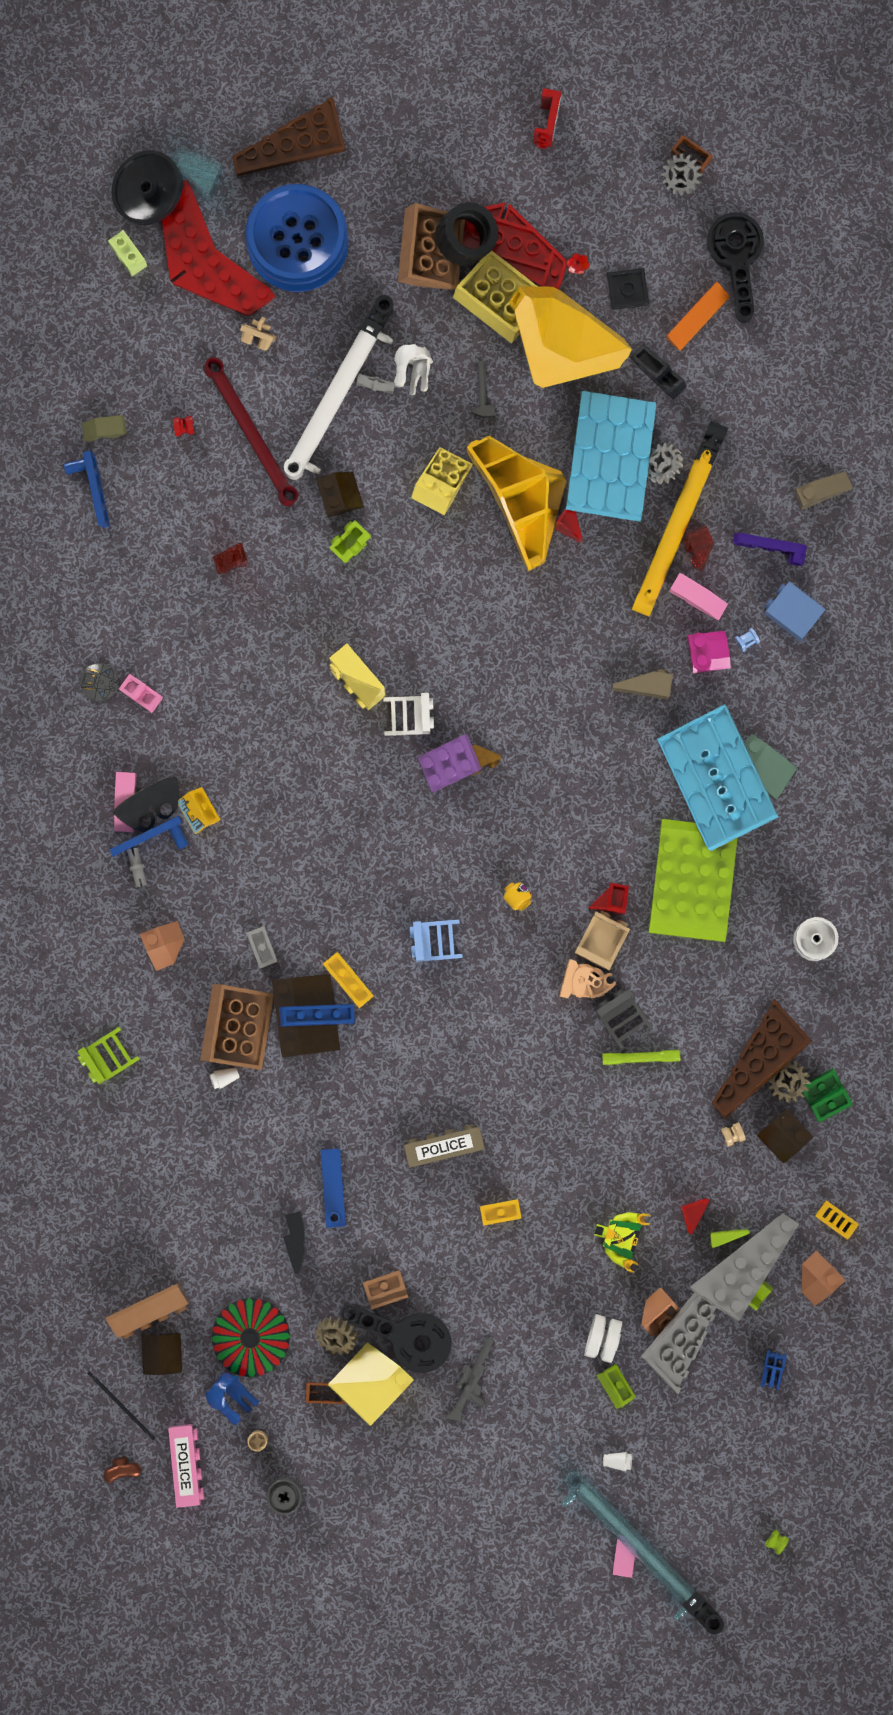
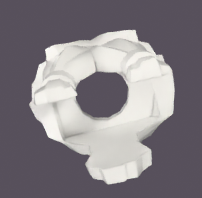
M415 344L399 347L394 357L397 365V374L394 380L395 386H404L407 364L410 363L413 365L409 395L416 394L417 382L420 377H422L420 391H427L430 364L433 363L429 351L425 347L421 348Z

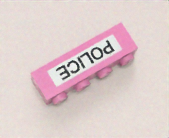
M193 1424L170 1426L168 1430L176 1508L200 1505L201 1500L204 1499L203 1487L200 1488L199 1480H202V1469L198 1468L197 1460H200V1449L196 1448L195 1440H198V1429L194 1428Z

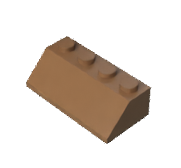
M179 1282L105 1319L117 1338L122 1336L123 1339L134 1335L133 1331L138 1328L143 1331L151 1327V1322L158 1319L161 1322L170 1318L168 1314L176 1311L178 1314L186 1310V1305L190 1304Z

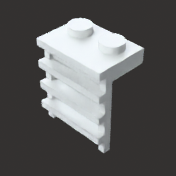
M421 693V696L383 697L384 702H391L392 731H384L385 736L430 734V728H434V717H430V710L433 709V698H429V693ZM395 701H403V731H396ZM406 701H414L415 730L407 731Z

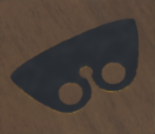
M177 777L165 778L140 790L119 804L114 809L113 814L135 830L140 832L150 830L155 824V816L149 811L150 806L155 807V812L161 819H168L177 810L179 800ZM165 803L170 804L172 807L169 815H163L160 812V807ZM144 815L149 816L151 819V823L147 827H142L139 824L140 817Z

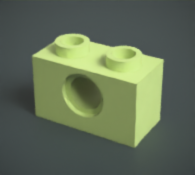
M124 230L108 240L111 249L131 276L147 267L144 257Z

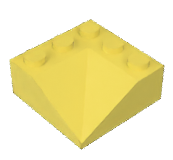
M345 644L329 658L331 673L337 680L341 678L345 682L343 687L350 695L352 693L356 695L357 699L355 701L362 709L366 707L370 710L386 696L384 686L348 644Z

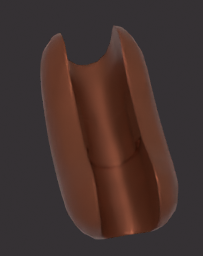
M125 1456L113 1459V1466L106 1468L103 1477L105 1482L112 1483L122 1477L136 1478L142 1470L137 1462H128V1458Z

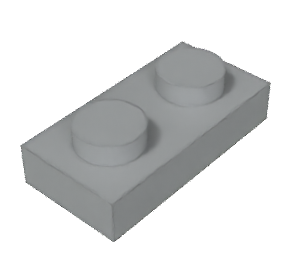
M265 926L246 933L260 969L278 962Z

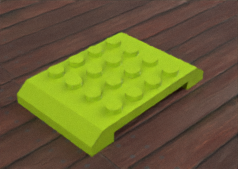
M661 819L648 933L725 942L738 838L709 851L696 823Z

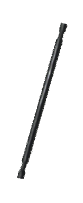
M89 1371L87 1374L94 1379V1381L107 1393V1395L145 1433H147L152 1440H154L155 1437L148 1431V1429Z

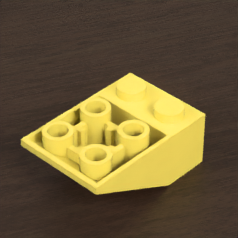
M439 447L417 481L411 498L445 515L473 464Z

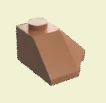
M178 921L140 934L156 971L175 963L185 940Z
M817 1251L802 1264L801 1292L814 1306L831 1295L846 1281Z
M661 1287L645 1303L641 1325L651 1336H658L680 1310Z

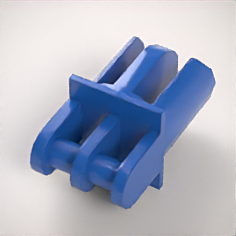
M770 1350L766 1351L761 1387H765L769 1368L768 1387L773 1388L776 1370H778L775 1390L780 1389L783 1370H785L786 1354L779 1355L778 1352L774 1354L770 1353ZM768 1359H773L772 1365L768 1364ZM777 1360L782 1361L781 1367L776 1366Z

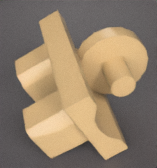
M261 317L260 321L253 319L252 325L257 326V328L245 324L240 329L243 331L241 342L251 345L254 336L259 337L260 340L257 347L265 351L269 349L272 342H275L277 336L263 331V329L270 331L271 328L270 325L265 324L266 318Z

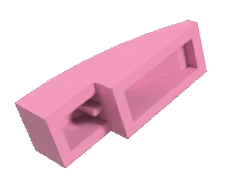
M679 573L669 591L718 621L728 605L714 593Z
M116 772L114 809L136 793V773ZM114 815V831L134 832L133 828L123 823Z

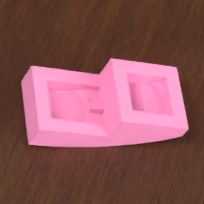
M131 674L128 675L119 688L121 692L151 713L163 699L161 695Z

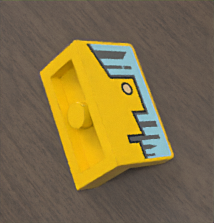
M202 787L188 792L178 800V806L194 834L221 820Z

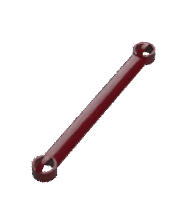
M216 357L209 358L203 366L204 373L213 379L278 491L279 502L284 506H292L298 499V491L295 487L289 485L223 371V362ZM211 363L219 367V372L211 371ZM285 491L291 492L294 500H287L285 498Z

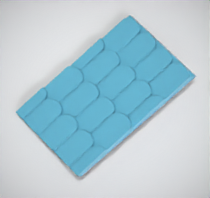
M582 391L566 510L641 522L655 419V402Z
M725 704L657 739L709 851L779 817Z

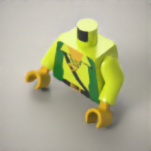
M632 1212L619 1214L609 1221L608 1227L597 1224L594 1231L595 1236L604 1238L602 1246L605 1247L607 1256L614 1263L631 1273H634V1271L630 1269V1266L632 1264L638 1265L632 1258L642 1225H650V1223H645L644 1221L646 1216L651 1217L650 1214Z

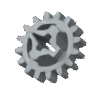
M684 153L680 154V158L677 154L673 155V160H667L669 165L663 166L666 170L665 173L661 174V176L666 177L663 183L669 184L666 188L667 190L673 188V194H676L678 191L680 196L684 195L685 191L687 194H690L691 188L696 190L697 186L695 184L702 182L698 179L699 176L703 175V173L698 171L702 166H696L698 160L692 161V155H688L686 158ZM677 162H686L687 165L681 166ZM692 170H693V172H694V177H693V178L691 177V172H692ZM681 171L685 172L683 178L679 177ZM679 183H683L684 185H687V187H679L677 185Z
M664 443L662 447L660 444H657L656 450L651 448L652 453L649 456L647 477L653 483L657 481L662 485L664 480L668 484L670 478L675 480L674 475L681 473L678 469L683 467L681 461L684 459L680 455L681 452L674 445L671 444L669 446L667 443Z

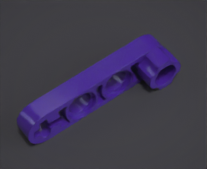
M744 533L734 534V545L750 548L760 547L763 550L772 552L774 550L781 551L783 554H788L787 563L804 566L806 545Z

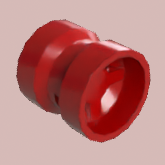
M192 415L182 419L179 417L173 418L176 437L186 433L188 435L195 434Z

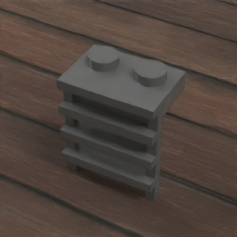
M621 989L613 995L615 997L613 1000L608 1002L606 999L597 1005L599 1009L595 1011L621 1050L624 1049V1046L620 1041L644 1025L650 1031L653 1029L632 998L633 995L629 989L626 991ZM633 1005L637 1012L611 1028L607 1022ZM640 1015L643 1020L642 1023L618 1038L614 1031Z

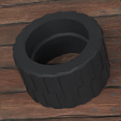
M475 202L460 203L440 219L439 224H437L435 233L436 244L440 253L451 263L458 264L459 266L472 265L480 261L495 247L498 239L496 220L492 213L483 205L481 206ZM456 219L467 220L476 227L480 236L478 249L466 248L458 242L453 230Z

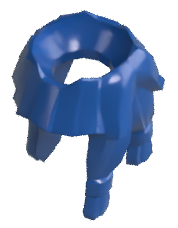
M222 1373L212 1388L206 1391L205 1397L211 1408L219 1410L227 1417L230 1423L236 1425L241 1419L227 1405L224 1398L225 1392L247 1413H250L252 1408L246 1404L242 1396L249 1400L253 1406H257L259 1400L253 1397L246 1387L238 1381L239 1377L229 1373Z

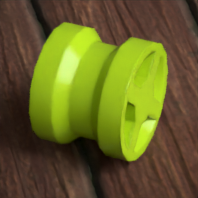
M775 1529L766 1541L765 1546L774 1549L775 1553L779 1555L786 1547L789 1538L781 1536L779 1531Z

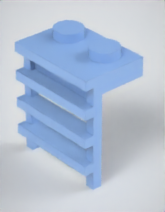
M459 920L413 922V927H410V938L415 940V946H411L412 957H416V962L462 958V954H454L452 924H460ZM440 925H448L451 955H443ZM429 926H437L439 956H431Z

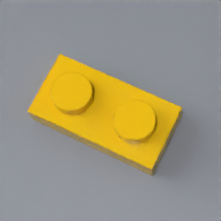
M518 1199L480 1206L483 1226L521 1219Z

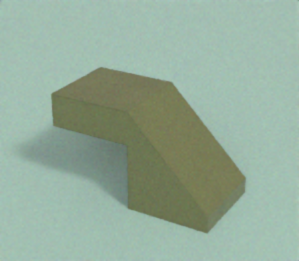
M124 415L94 418L82 423L84 442H91L102 437L112 439L127 434Z

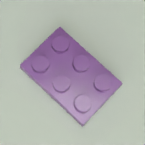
M467 734L418 757L431 792L438 791L482 770Z

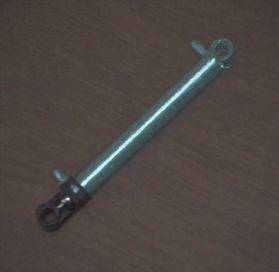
M569 1470L565 1474L564 1481L571 1492L564 1498L561 1504L566 1507L576 1497L579 1498L682 1604V1607L673 1616L675 1621H678L689 1612L710 1634L715 1635L722 1632L724 1621L720 1614L705 1601L579 1470ZM572 1475H577L580 1481L578 1484L572 1485L569 1483V1478ZM712 1618H716L719 1620V1623L716 1627H710L708 1625L709 1621Z

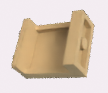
M600 911V913L595 912L574 954L609 971L630 929L627 928V923L619 919L616 922L610 919L611 915Z

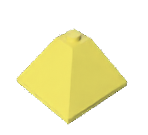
M367 1342L328 1386L371 1426L414 1379L398 1364Z

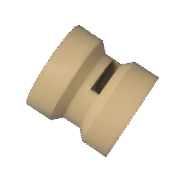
M739 1122L733 1124L730 1128L724 1127L721 1129L727 1147L733 1145L734 1142L746 1140Z
M262 1430L253 1431L248 1438V1446L253 1451L259 1452L263 1450L268 1443V1436Z

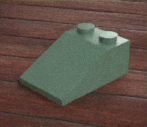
M751 734L745 746L765 789L770 796L777 800L797 770V767L768 744Z

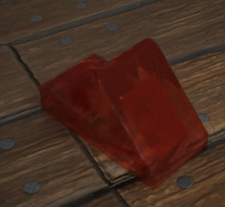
M238 543L213 556L218 574H225L237 567H247L248 560L242 543Z

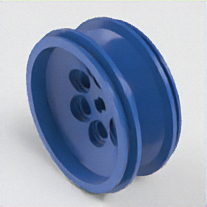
M289 184L275 188L258 200L247 219L245 238L252 265L265 281L279 289L291 292H304L319 288L334 278L345 262L348 252V232L344 214L331 196L316 187L305 184ZM290 221L296 222L294 227L287 226ZM310 224L315 226L313 230L305 229ZM277 235L284 236L281 241L275 240ZM301 239V243L296 244L295 240ZM313 242L321 243L317 248L311 246ZM284 252L290 253V256L288 258H282L281 254ZM304 255L309 257L308 260L304 262L299 260V258Z

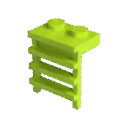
M120 1027L87 1048L83 1047L78 1050L80 1054L78 1059L83 1066L87 1065L90 1070L88 1075L93 1083L97 1081L98 1084H103L140 1060L139 1056L131 1060L117 1038L116 1033L121 1031ZM110 1037L114 1039L128 1061L123 1066H121L106 1042ZM101 1043L118 1067L113 1072L96 1048Z

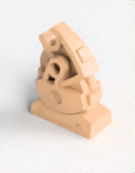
M569 959L559 997L568 998L572 994L578 998H599L616 985V982L608 984L606 981L607 977L613 976L612 973L604 975L603 971L589 964L578 965L576 961ZM593 972L597 973V974L599 975V977H596V976L593 975L592 973H593Z

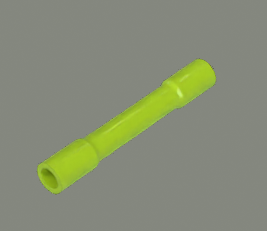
M680 1050L642 1053H602L603 1065L657 1061L678 1062L680 1061Z

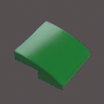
M833 1068L809 1080L811 1084L806 1085L809 1091L802 1092L819 1123L853 1105Z

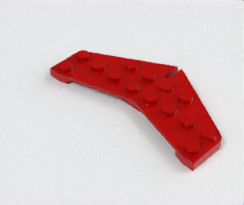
M186 180L183 181V190L177 206L170 215L162 220L170 281L185 271L186 273L175 280L173 285L245 316L253 315L276 298L270 288L215 249L193 190Z
M505 202L485 206L492 213L498 226V239L492 251L538 286L554 287L560 290L567 266L566 259L510 204L508 205L504 220L501 217ZM465 220L462 245L469 249H478L480 244L479 233L472 223Z

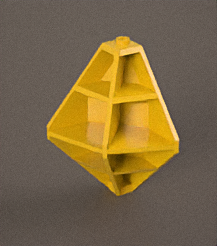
M519 286L509 301L515 313L533 383L542 388L618 369L630 355L632 349L623 337L565 293L554 287Z
M487 436L480 441L475 440L467 446V454L487 482L501 509L527 571H530L544 564L566 484L562 472L522 456L491 436Z

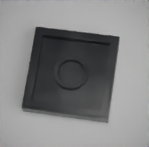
M644 268L607 273L612 310L649 305Z

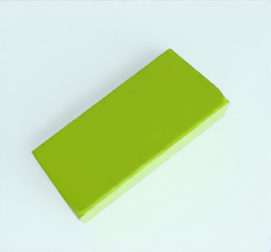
M616 1363L596 1375L616 1409L623 1407L636 1398Z

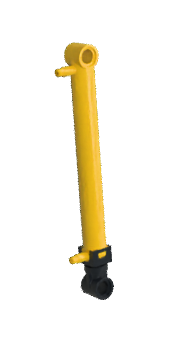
M713 421L710 422L704 436L707 441L702 442L634 602L633 611L648 617L650 616L719 451L717 444L722 445L728 427Z

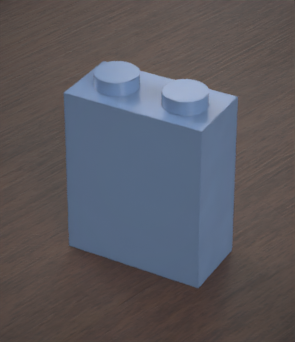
M789 581L786 586L782 584L777 590L778 596L775 600H769L764 607L767 609L764 614L801 642L823 614L825 608Z

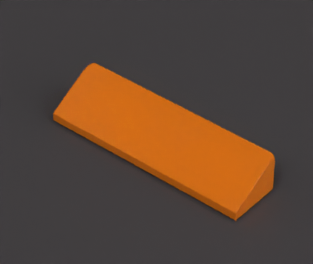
M716 282L667 335L666 340L681 351L729 299V294Z

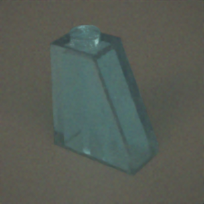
M179 147L178 152L174 153L172 160L179 167L182 178L205 201L210 202L223 169L222 163Z

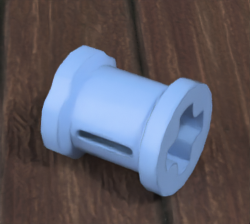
M752 628L744 635L735 637V641L742 652H745L749 646L760 643L756 632Z

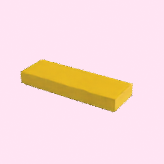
M338 952L323 963L358 1008H361L374 997Z

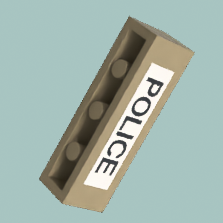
M475 1124L463 1126V1131L456 1132L455 1128L444 1131L445 1135L438 1137L437 1133L427 1135L426 1140L419 1141L418 1138L407 1140L404 1148L409 1168L484 1150L480 1128L475 1127Z

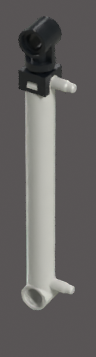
M381 295L376 299L374 307L362 323L358 336L290 458L285 462L284 470L289 479L297 480L301 478L304 469L320 474L321 469L310 463L309 460L364 361L378 339L388 344L393 343L392 338L382 333L387 320L394 311L393 300L390 296ZM386 303L389 305V308L382 310L380 305ZM293 465L299 467V470L295 473L289 471V468Z

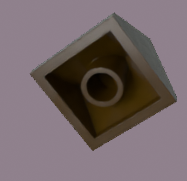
M181 1333L142 1335L143 1375L182 1373Z

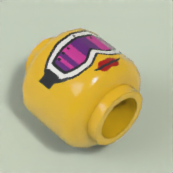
M512 882L504 889L506 892L503 898L513 910L522 911L531 904L532 894L523 883L514 884Z

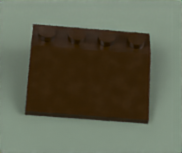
M331 974L272 980L282 1058L340 1050L337 1024L280 1027L279 1007L335 1005Z

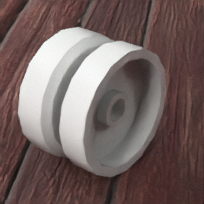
M814 917L807 919L797 927L793 937V944L801 957L809 961H819L827 958L835 951L839 936L835 926L830 921ZM816 935L820 941L814 942L813 937Z
M595 1314L584 1355L595 1358L601 1347V1360L612 1363L621 1337L622 1321L611 1319L606 1330L605 1316Z

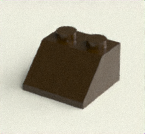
M334 472L316 478L328 518L364 508L354 472Z
M788 1109L782 1110L756 1135L783 1164L813 1138L810 1132Z

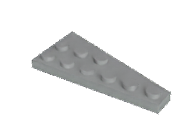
M782 1213L689 1287V1289L738 1322L799 1224Z
M696 1293L690 1297L641 1356L677 1394L681 1390L679 1386L683 1378H686L689 1373L687 1369L691 1361L695 1360L707 1334L705 1330L709 1322H712L715 1317L713 1313L716 1307Z

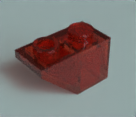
M707 526L686 534L684 537L685 541H683L686 551H690L692 555H695V557L691 558V562L695 569L698 568L699 572L704 570L714 544Z

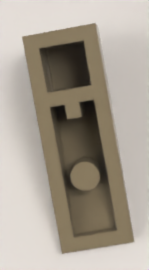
M845 471L798 487L793 494L800 510H803L849 491L853 487Z
M658 669V672L653 671L614 683L612 690L669 699L673 674H669L667 670Z

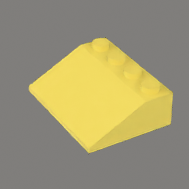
M491 251L458 284L453 298L512 344L520 335L515 313L509 301L519 286H538Z

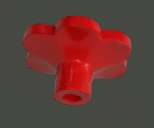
M575 253L566 261L570 273L583 274L584 270L590 267L588 257L585 254Z

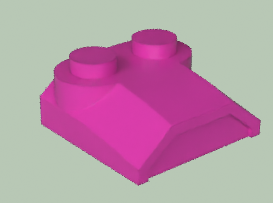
M725 631L695 633L687 636L693 673L731 668Z

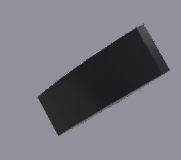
M644 344L630 357L673 400L686 388L684 379Z
M301 1211L285 1216L290 1235L283 1238L294 1274L300 1272L305 1250V1230Z

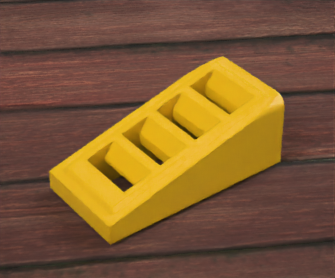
M827 1200L815 1215V1217L846 1240L850 1238L859 1225ZM828 1208L832 1209L826 1218L822 1217ZM836 1212L838 1214L837 1217L834 1219L832 1223L829 1222L831 1217ZM843 1217L844 1221L841 1223L839 1228L836 1227V1224ZM848 1222L851 1223L849 1228L844 1233L842 1230L844 1229L846 1224Z

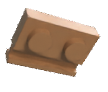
M400 1270L363 1282L371 1310L409 1297Z

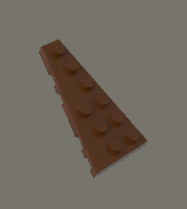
M333 96L321 105L313 107L306 114H301L278 128L271 135L263 137L256 144L250 145L233 155L236 175L241 176L346 151Z
M773 999L767 1014H764L758 1029L754 1031L742 1051L737 1064L730 1071L731 1074L728 1079L723 1083L712 1101V1104L724 1118H727L812 1042L775 999Z

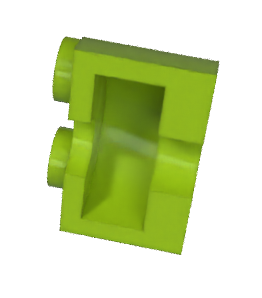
M350 521L344 527L345 533L341 537L339 535L335 536L331 541L332 545L329 547L344 563H348L353 556H356L367 545L366 542L371 539V535L356 521Z

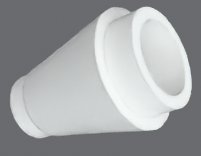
M236 1067L213 1071V1074L209 1075L214 1089H221L239 1078Z
M627 1452L604 1454L603 1466L625 1472L626 1470H631L632 1454H627Z

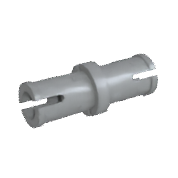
M360 373L358 375L357 386L367 387L375 392L378 390L392 395L395 388L394 382L379 379L380 377H370Z
M133 848L135 856H133L131 849L126 851L131 865L129 869L134 877L135 888L141 887L139 879H141L142 886L148 884L144 875L143 868L145 867L141 863L139 848Z

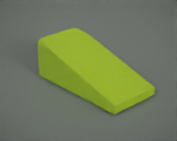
M748 1229L710 1232V1247H718L750 1234V1231Z

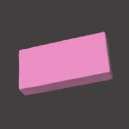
M618 1535L612 1575L632 1578L636 1548L623 1535Z

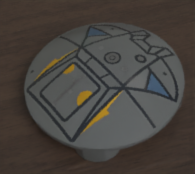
M92 664L81 675V689L92 700L103 701L110 699L117 690L118 676L114 669L107 664Z

